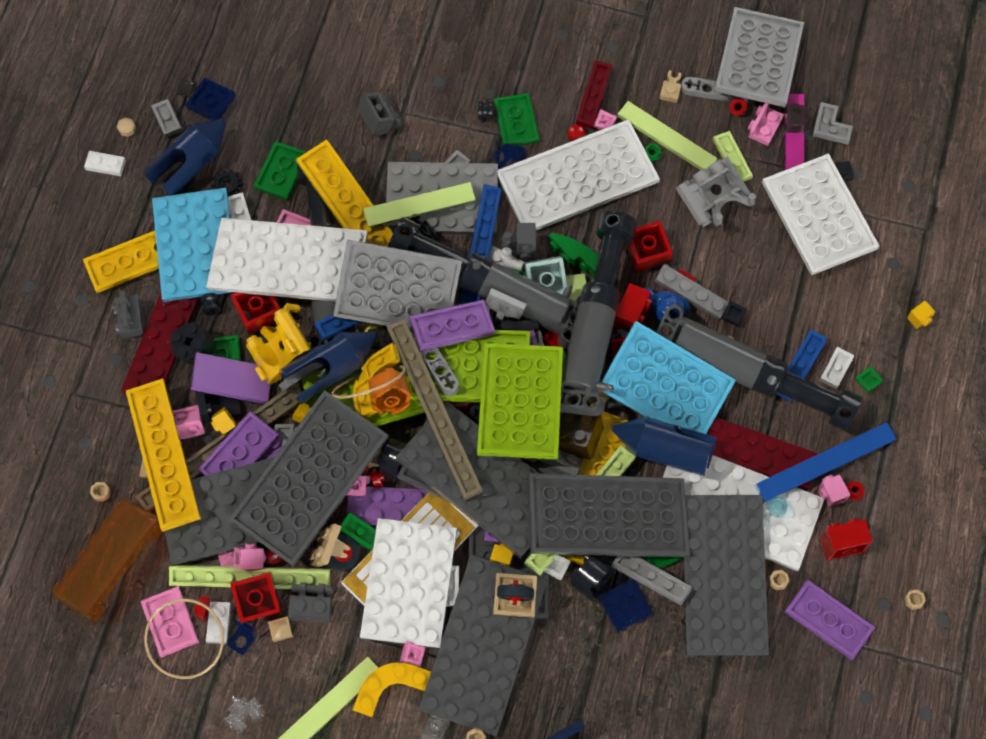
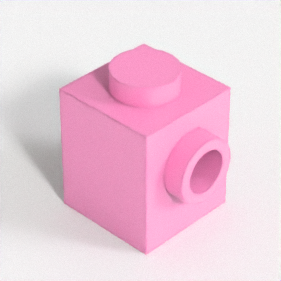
M840 474L837 476L829 475L822 479L823 482L820 484L818 491L820 497L826 501L829 508L848 500L850 493Z
M245 543L244 547H234L235 568L239 570L263 569L266 554L263 548L257 546V543Z

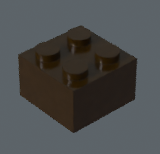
M561 413L558 449L579 458L592 460L604 430L600 415L587 416Z

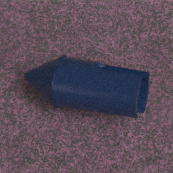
M222 118L189 125V128L143 171L144 175L153 184L174 164L183 162L184 164L162 186L167 192V196L176 195L208 162L219 155L227 122Z
M337 332L333 340L327 344L317 346L280 369V374L284 380L310 364L319 363L323 365L326 370V376L298 394L296 400L302 405L356 370L361 369L377 339V334L375 332Z
M650 416L616 424L612 427V432L636 458H643L705 476L706 468L709 469L717 437L653 419Z

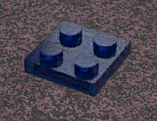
M204 77L185 106L187 109L211 121L217 120L222 117L236 94L234 91Z
M634 579L598 596L617 633L653 615L650 606Z

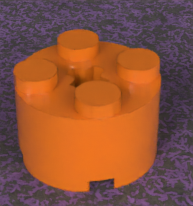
M394 368L385 369L384 372L368 380L369 390L392 380L401 372L396 371ZM404 374L393 383L370 392L372 405L376 412L380 414H385V412L397 414L410 405L411 393Z

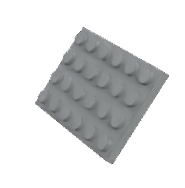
M735 7L715 92L786 107L804 22Z
M388 162L386 203L471 182L475 201L419 215L421 217L419 220L422 222L426 220L436 234H474L482 187L484 184L497 187L498 164ZM497 216L493 235L497 234ZM400 220L386 223L393 233Z
M347 239L333 316L385 326L405 319L409 330H413L410 316L453 307L462 260Z

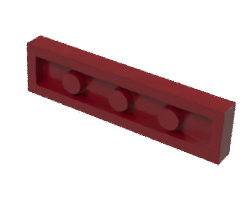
M595 60L576 124L593 129L612 64Z

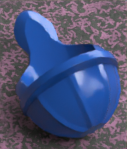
M643 288L651 291L650 299H652L650 308L658 321H662L666 310L674 303L680 304L684 308L683 317L688 315L690 305L684 297L668 291L655 294L651 288ZM677 308L670 309V314L672 317L677 318L680 316V311Z

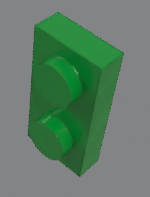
M347 513L340 524V532L351 537L356 543L367 550L372 551L376 529L352 513Z

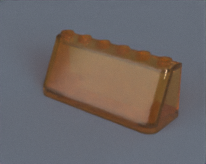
M127 499L119 500L115 504L112 514L103 520L100 530L91 536L88 546L79 552L77 561L74 565L67 568L65 577L61 582H57L52 590L54 592L53 597L93 625L106 609L102 603L149 540L155 543L162 533L158 516Z

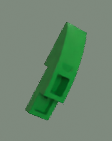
M550 233L548 245L551 250L557 251L565 264H570L573 268L579 264L580 269L585 273L587 272L593 280L598 254L570 237Z

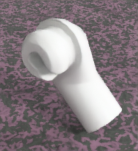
M508 247L503 248L500 258L504 266L515 270H522L524 262L514 260L511 254L512 250Z

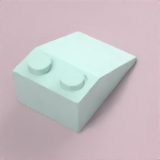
M562 257L536 260L523 264L527 278L563 294L567 287Z

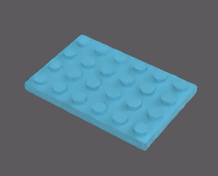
M220 188L152 198L163 302L202 297L211 293H231L208 290L206 287L221 218H230L227 189Z
M635 321L600 383H608L614 386L612 391L601 392L644 417L650 416L653 419L706 434L736 380Z

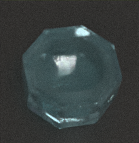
M775 497L769 501L767 510L771 516L779 518L785 515L788 504L785 499Z

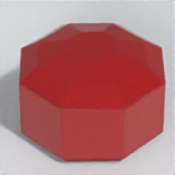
M574 124L569 127L567 136L570 141H574L584 137L586 131L583 126Z

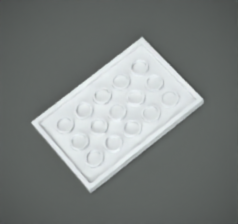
M829 154L762 180L767 194L811 276L879 248L877 240Z
M378 518L360 633L361 639L405 644L406 641L423 647L440 648L457 528Z

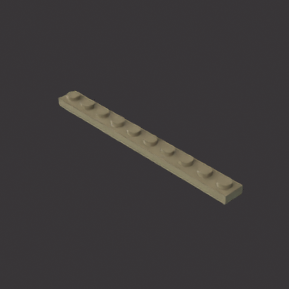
M405 319L387 326L464 499L467 500L482 493L483 490Z
M294 384L258 408L253 414L270 426L300 405L296 398L303 391L297 384ZM235 427L220 435L186 460L191 480L202 475L198 468ZM150 486L135 496L147 513L155 509Z

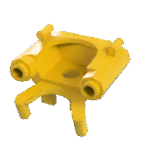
M287 303L282 309L274 313V320L278 326L264 325L260 329V333L269 341L268 343L264 344L261 337H257V335H253L246 340V346L258 365L255 370L261 381L266 380L268 384H273L282 378L280 369L312 350L310 347L312 344L306 341L299 329L300 324L296 323L290 314V311H300V306L297 304Z

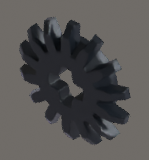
M224 169L222 170L223 174L216 173L217 179L212 178L215 183L211 184V187H216L215 189L224 188L223 183L231 181L232 187H226L227 195L232 196V193L234 195L238 194L236 190H243L239 186L244 185V182H239L242 176L236 177L237 171L232 174V170L229 169V172L225 173Z

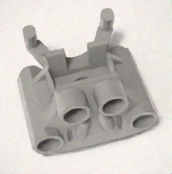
M728 157L717 160L708 166L707 169L704 168L693 175V179L690 181L687 180L676 187L678 194L699 226L702 225V227L710 224L712 217L715 226L722 224L723 216L720 210L725 203L737 201L746 206H752L756 200V195L750 193ZM716 184L721 187L719 195H714L711 192L712 185ZM710 208L712 210V217L708 212Z

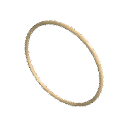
M403 365L392 366L391 368H402L403 371L392 380L370 390L351 395H335L338 388L360 377L361 373L336 386L332 391V396L343 399L376 391L399 379L405 373L406 368Z
M193 599L172 600L159 607L150 617L144 635L145 649L153 665L165 675L177 679L196 678L208 672L219 660L224 647L223 627L215 612L202 602ZM176 602H192L203 606L215 617L221 632V646L214 662L204 671L191 676H178L166 672L154 661L148 648L147 635L153 618L164 607Z

